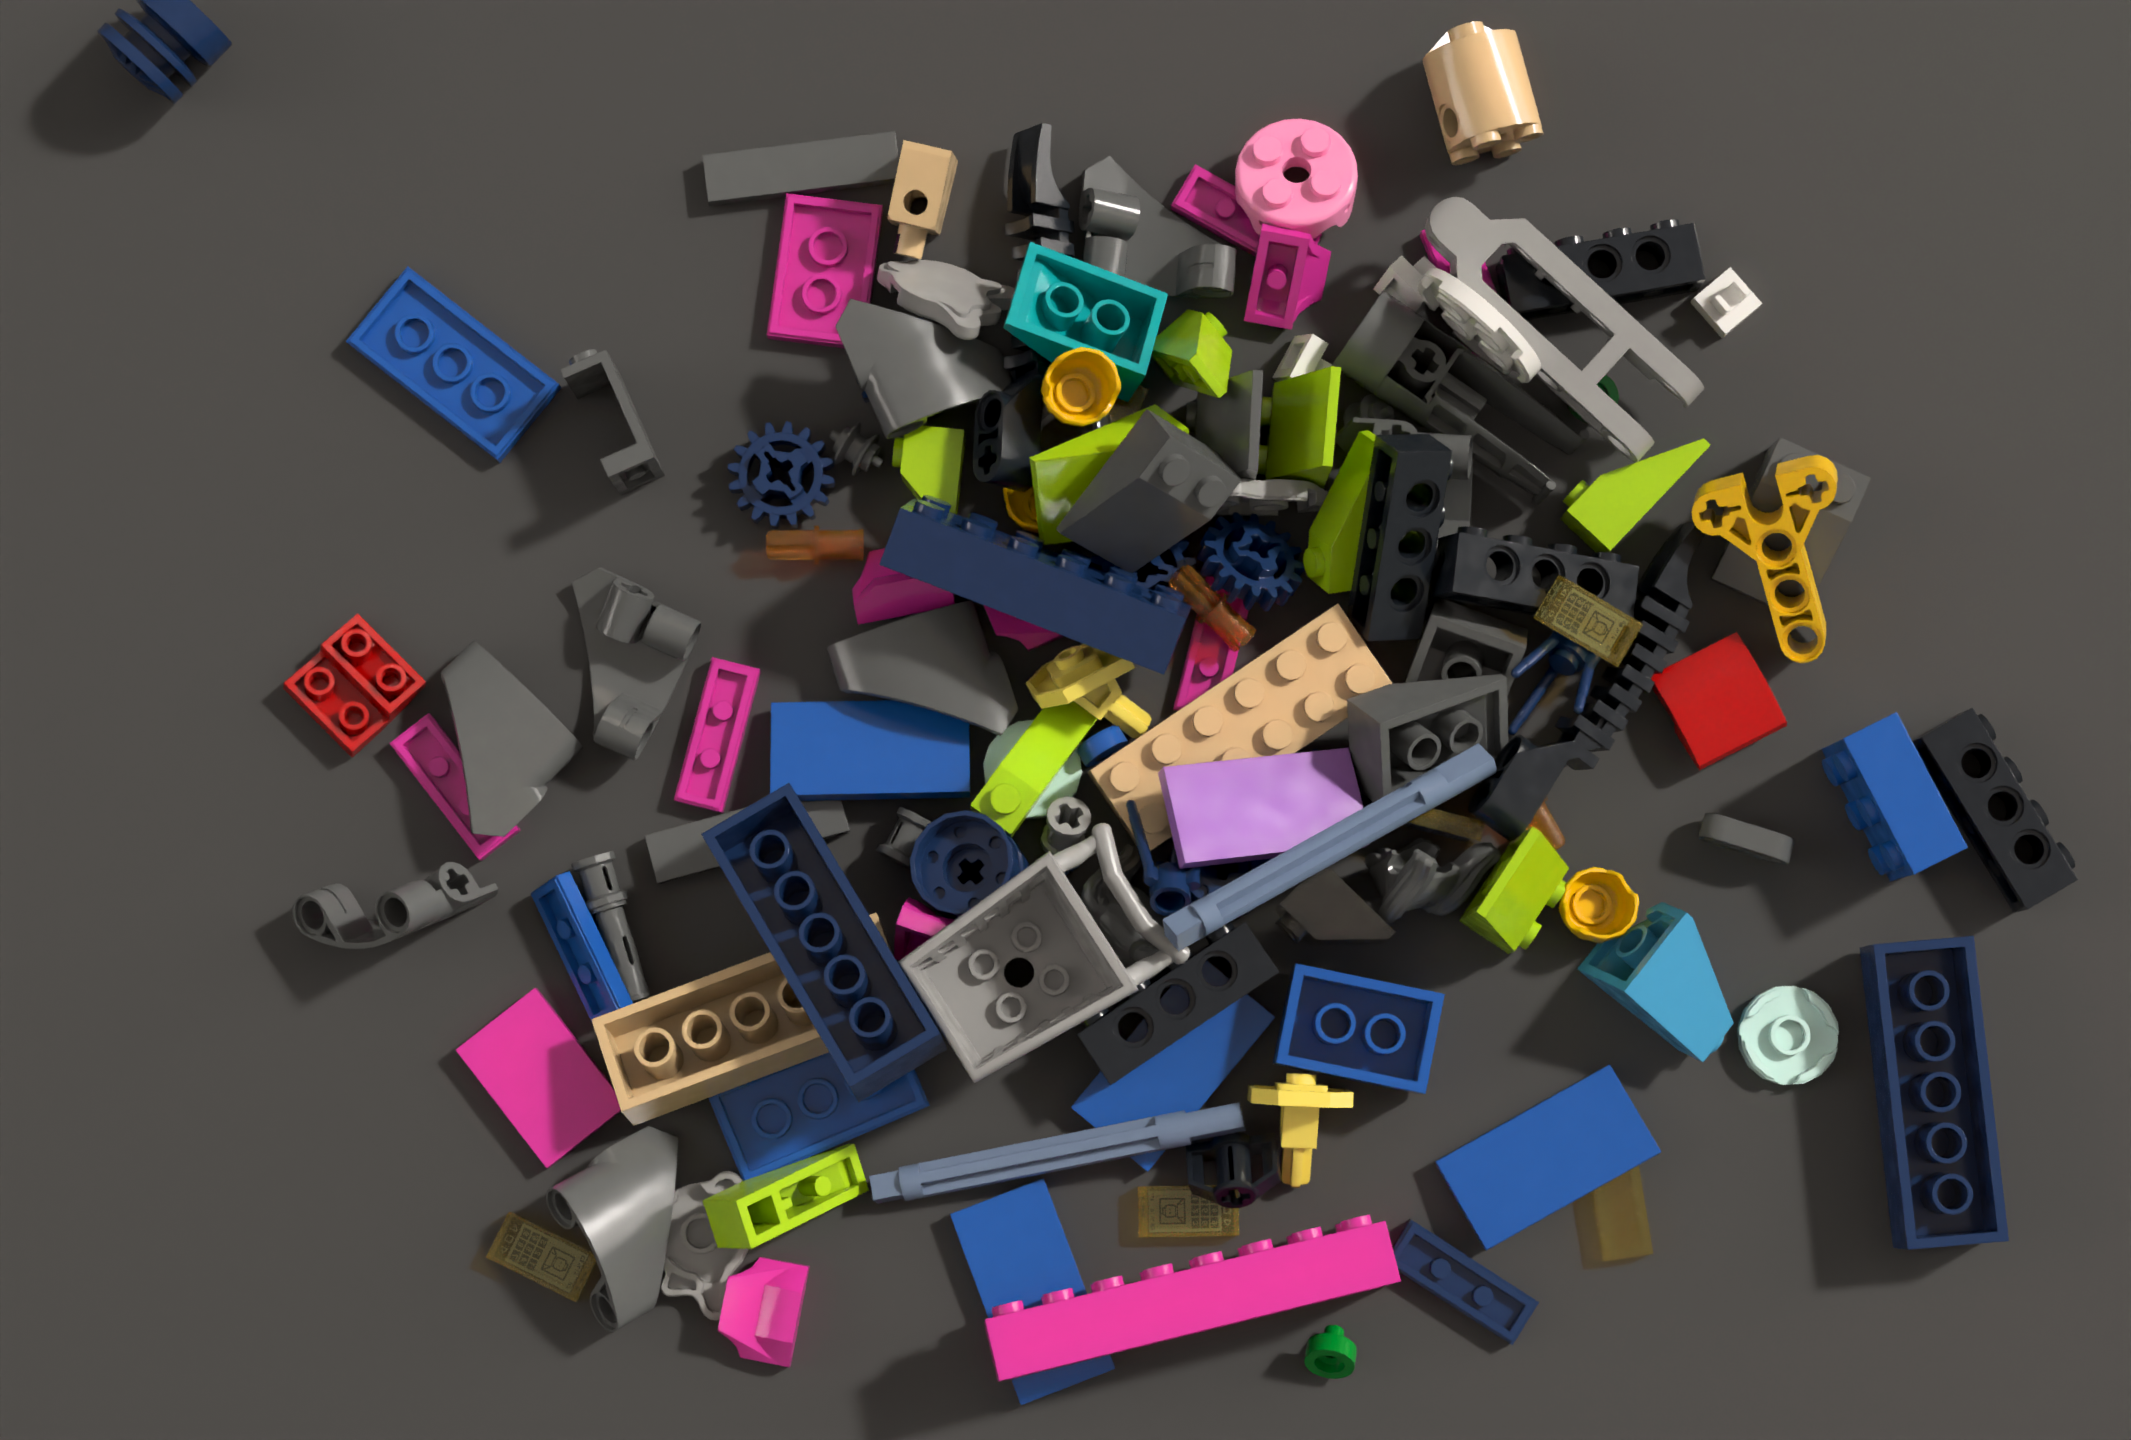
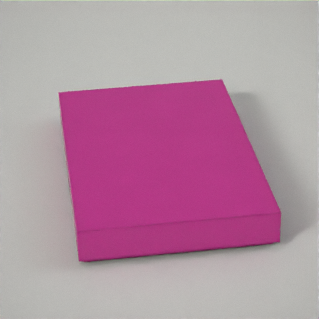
M786 193L767 329L768 339L844 348L835 326L850 299L871 304L883 205Z
M538 988L532 989L456 1049L460 1057L546 1168L553 1166L621 1112L613 1085Z

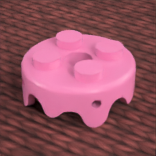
M1285 119L1265 126L1245 143L1238 156L1235 169L1236 200L1249 217L1255 232L1259 236L1263 223L1309 233L1312 239H1314L1334 225L1342 227L1351 215L1358 181L1357 162L1351 147L1332 128L1312 120ZM1291 167H1301L1307 170L1310 176L1303 182L1293 183L1288 181L1283 176V173Z

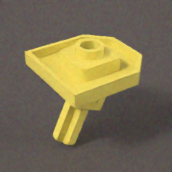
M1086 644L1072 646L1063 650L1053 660L1042 665L1025 683L1041 709L1069 704L1075 701L1097 719L1101 720L1104 717L1113 725L1119 726L1124 733L1134 739H1137L1148 730L1152 720L1150 714L1122 694L1115 679L1134 669V664Z
M1286 1073V1082H1275V1086L1248 1085L1247 1100L1250 1103L1281 1106V1180L1283 1183L1289 1184L1294 1188H1300L1301 1185L1308 1184L1310 1181L1312 1149H1317L1320 1107L1353 1108L1354 1092L1348 1089L1328 1088L1325 1084H1316L1317 1074Z

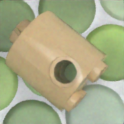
M1481 21L1458 25L1448 30L1422 59L1452 165L1472 162L1480 157V153L1492 151L1493 158L1513 155L1522 150L1520 143L1537 139L1544 134L1515 30H1491L1485 27Z

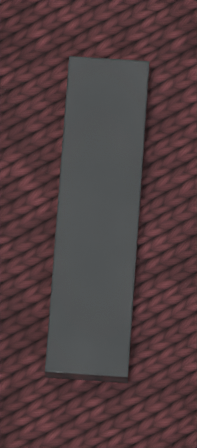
M895 131L702 155L709 206L786 197V193L805 195L895 183L899 163Z
M842 800L801 801L823 839L850 832ZM745 808L645 835L657 883L662 884L720 868L701 834Z

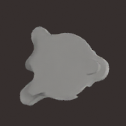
M931 260L889 261L879 266L877 274L878 282L886 287L890 293L899 292L897 298L898 305L914 314L942 324L956 337L964 340L975 339L979 335L980 326L996 325L999 322L1001 310H1009L1015 290L1013 287L1001 285L995 281L981 279L966 269Z
M1243 478L1214 516L1232 515L1233 512H1238L1241 516H1251L1252 513L1257 514V516H1278V510L1287 509L1288 502L1292 501L1297 502L1298 513L1319 512L1328 492L1308 481Z
M723 1171L709 1181L689 1184L675 1190L669 1240L663 1269L665 1274L660 1284L662 1293L668 1297H694L704 1316L710 1320L720 1319L728 1276L733 1275L749 1249L717 1247L702 1201L743 1181L740 1175L732 1171Z

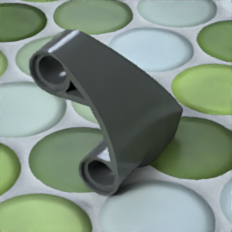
M1110 155L1083 171L1078 217L1079 228L1085 231L1083 262L1168 293L1167 297L1225 298L1233 295L1237 250L1235 248L1211 239L1169 211L1137 184Z

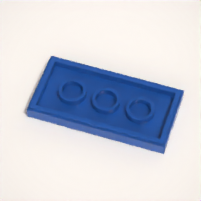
M408 266L346 340L353 349L499 463L502 462L561 389V386Z
M893 700L771 703L770 793L790 783L800 801L970 798V723Z
M1205 961L1202 967V975L1205 981L1212 986L1226 984L1229 978L1210 962ZM1171 986L1160 999V1003L1166 1012L1180 1014L1187 1009L1189 997L1183 988ZM1246 994L1112 1085H1109L1100 1071L1071 1108L1095 1128L1185 1110L1186 1113L1198 1111L1274 1020L1275 1016ZM1144 1019L1126 1041L1135 1043L1144 1039L1147 1033V1023ZM1165 1150L1131 1156L1130 1158L1148 1172Z
M829 1052L709 1097V1101L743 1181L807 1159L930 1106L915 1069L858 1102Z
M1609 1064L1437 1160L1435 1164L1481 1245L1487 1251L1659 1155L1661 1150Z
M1044 1178L950 1214L988 1318L993 1317L992 1307L1019 1300L1023 1301L1024 1309L1043 1305L1042 1295L1063 1289L1072 1288L1074 1297L1087 1294ZM1111 1355L1011 1380L1020 1404L1023 1405L1115 1369Z

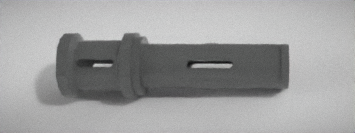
M609 851L572 863L571 866L573 871L579 872L587 898L585 904L590 914L594 915L600 935L633 1002L649 997L651 993L623 908L627 904L626 899H628L626 891H621L612 864L616 856L614 851Z

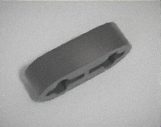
M1714 813L1704 814L1698 838L1705 842L1781 865H1789L1795 844V839L1784 834Z

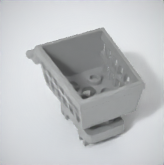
M1096 824L1092 828L1091 836L1054 855L1050 851L898 961L899 966L974 1083L1139 990L1137 988L1138 985L1152 978L1173 962L1179 965L1188 960L1190 949L1185 947L1178 951L1164 934V927L1151 917L1122 872L1112 829L1109 824ZM1095 853H1097L1103 880L1137 933L1159 950L1155 954L1142 958L1127 968L1123 966L1064 874L1066 871L1081 865ZM1015 958L1028 960L1034 969L1032 981L1022 988L1011 986L1004 976V969L1007 963Z

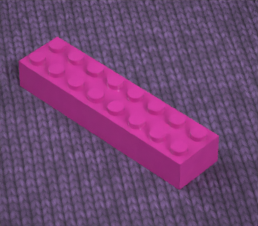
M1370 1214L1341 1221L1335 1225L1337 1233L1325 1236L1322 1234L1321 1227H1315L1287 1236L1288 1245L1273 1248L1271 1239L1243 1245L1237 1249L1239 1257L1224 1260L1222 1251L1192 1258V1260H1189L1190 1269L1175 1273L1173 1265L1170 1263L1142 1270L1139 1273L1141 1281L1124 1285L1121 1275L1093 1282L1090 1285L1092 1293L1074 1297L1072 1288L1044 1294L1041 1297L1043 1305L1024 1309L1022 1300L992 1307L993 1317L985 1319L984 1325L997 1380L1002 1382L1401 1282L1386 1221L1372 1224Z

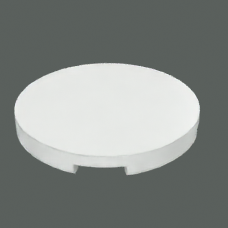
M1430 268L1418 281L1419 294L1429 309L1435 311L1440 306L1444 311L1441 314L1442 318L1454 330L1452 334L1498 372L1508 375L1514 370L1520 374L1517 379L1521 383H1528L1541 369V362L1524 337L1502 314L1466 284L1438 268Z

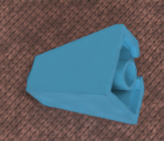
M1661 902L1646 910L1645 916L1648 919L1629 928L1620 938L1597 943L1578 967V970L1678 1051L1704 1062L1709 1054L1715 1052L1721 1046L1724 1035L1734 1022L1693 917L1681 909Z

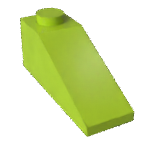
M1187 309L1156 337L1151 356L1175 385L1216 398H1221L1227 392L1232 349L1223 339L1227 331L1210 312L1204 315L1202 312Z
M1369 430L1359 431L1309 529L1308 548L1303 556L1306 576L1328 594L1351 591L1376 436Z
M1704 438L1604 473L1590 486L1582 480L1563 500L1569 508L1560 520L1595 552H1610L1710 447V444Z
M1075 701L1069 704L1043 708L973 800L970 809L973 812L988 816L999 824L1012 838L1095 724L1097 718Z
M846 1144L747 1179L702 1201L718 1248L752 1249L869 1191L855 1144Z

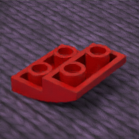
M358 613L321 644V651L283 683V689L352 758L372 741L426 686V681Z
M1737 632L1664 668L1662 673L1653 674L1651 680L1655 682L1652 687L1653 691L1673 720L1676 735L1699 770L1787 726L1785 716L1773 692Z

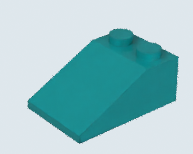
M1030 242L1003 328L1051 363L1064 352L1079 347L1100 350L1116 365L1121 381V391L1117 398L1128 402L1146 376L1168 293Z

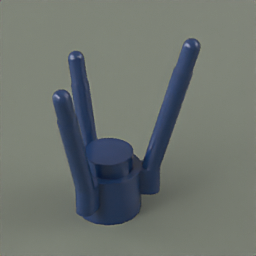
M1555 628L1549 638L1511 671L1512 677L1518 678L1549 652L1550 657L1548 661L1550 667L1509 725L1508 734H1516L1558 674L1571 676L1575 672L1582 671L1573 708L1575 713H1582L1594 669L1601 660L1602 655Z
M1128 800L1126 807L1144 870V883L1149 886L1150 905L1156 913L1169 916L1190 904V891L1200 888V871L1202 866L1192 867L1185 871L1180 869L1177 863H1164L1161 860L1157 861L1154 866L1134 800Z

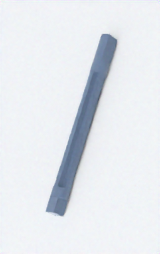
M1479 743L1379 800L1164 918L1165 936L1178 951L1184 949L1371 842L1494 775L1497 770L1494 758Z
M1238 1102L1188 1113L1182 1110L902 1166L897 1171L872 1175L869 1178L873 1201L877 1204L899 1199L910 1201L1192 1144L1191 1141L1246 1131L1242 1108Z

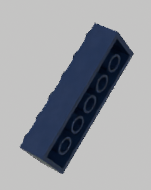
M923 495L922 500L914 498L899 509L879 565L1163 675L1165 674L1192 605L1183 602L1185 595L1181 592L1163 585H1156L1155 591L1136 584L1138 577L1128 571L1116 567H1110L1108 572L1101 571L1089 566L1091 558L1069 549H1063L1062 554L1042 548L1045 542L1043 539L1023 531H1016L1015 536L996 530L998 523L988 517L976 513H970L968 518L961 517L949 512L951 504L933 496Z
M790 783L701 834L858 1102L947 1050L939 1030Z
M1974 936L1883 943L1860 947L1893 1248L1912 1250L2009 1241Z

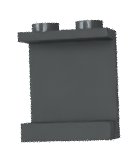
M589 349L573 356L569 360L570 365L560 370L577 399L611 385L637 441L636 444L600 459L609 479L620 495L665 476L623 379L608 351L605 349L597 353L596 349Z

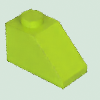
M922 425L918 429L905 434L904 438L896 437L893 447L892 466L901 467L902 482L916 499L922 500L923 495L936 497L951 504L949 512L958 515L966 440L964 429Z

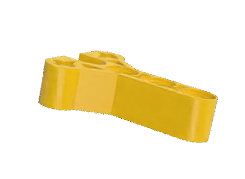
M1809 455L1777 464L1775 477L1783 505L1774 512L1765 513L1753 506L1743 472L1711 480L1703 484L1697 490L1692 507V520L1696 528L1702 533L1711 536L1721 535L1757 562L1780 648L1786 657L1798 663H1808L1817 659L1823 652L1826 640V621L1804 544L1819 510L1827 507L1834 500L1837 491V470L1828 458L1820 455ZM1808 475H1815L1818 482H1823L1822 489L1813 491L1811 484H1806V477ZM1716 500L1719 507H1724L1723 515L1716 516L1713 509H1707L1708 501ZM1772 533H1781L1787 536L1792 544L1783 551H1775L1766 546L1764 539ZM1785 580H1794L1803 586L1804 591L1796 597H1787L1779 592L1777 586ZM1798 626H1806L1811 628L1817 637L1808 643H1801L1794 640L1790 632Z

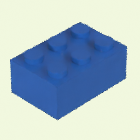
M1897 712L1821 749L1825 756V759L1822 760V766L1826 776L1834 786H1841L1849 802L1845 804L1849 820L1858 831L1863 829L1872 846L1868 849L1870 860L1880 875L1886 874L1890 882L1914 875L1968 848Z
M1295 963L1291 967L1272 1064L1415 1094H1426L1445 994Z

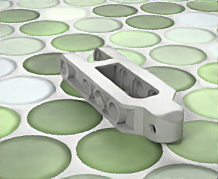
M1461 197L1444 199L1431 210L1426 218V237L1431 245L1450 263V274L1478 293L1515 327L1535 351L1541 362V369L1536 376L1616 450L1631 461L1638 462L1654 445V440L1638 422L1596 385L1622 356L1649 380L1655 378L1670 393L1683 401L1682 406L1684 408H1687L1704 390L1702 382L1685 364L1527 219L1490 220L1475 205ZM1501 244L1504 247L1509 244L1537 270L1534 273L1536 277L1540 280L1545 277L1573 303L1570 307L1577 314L1582 311L1609 336L1606 340V345L1582 371L1482 280V265Z

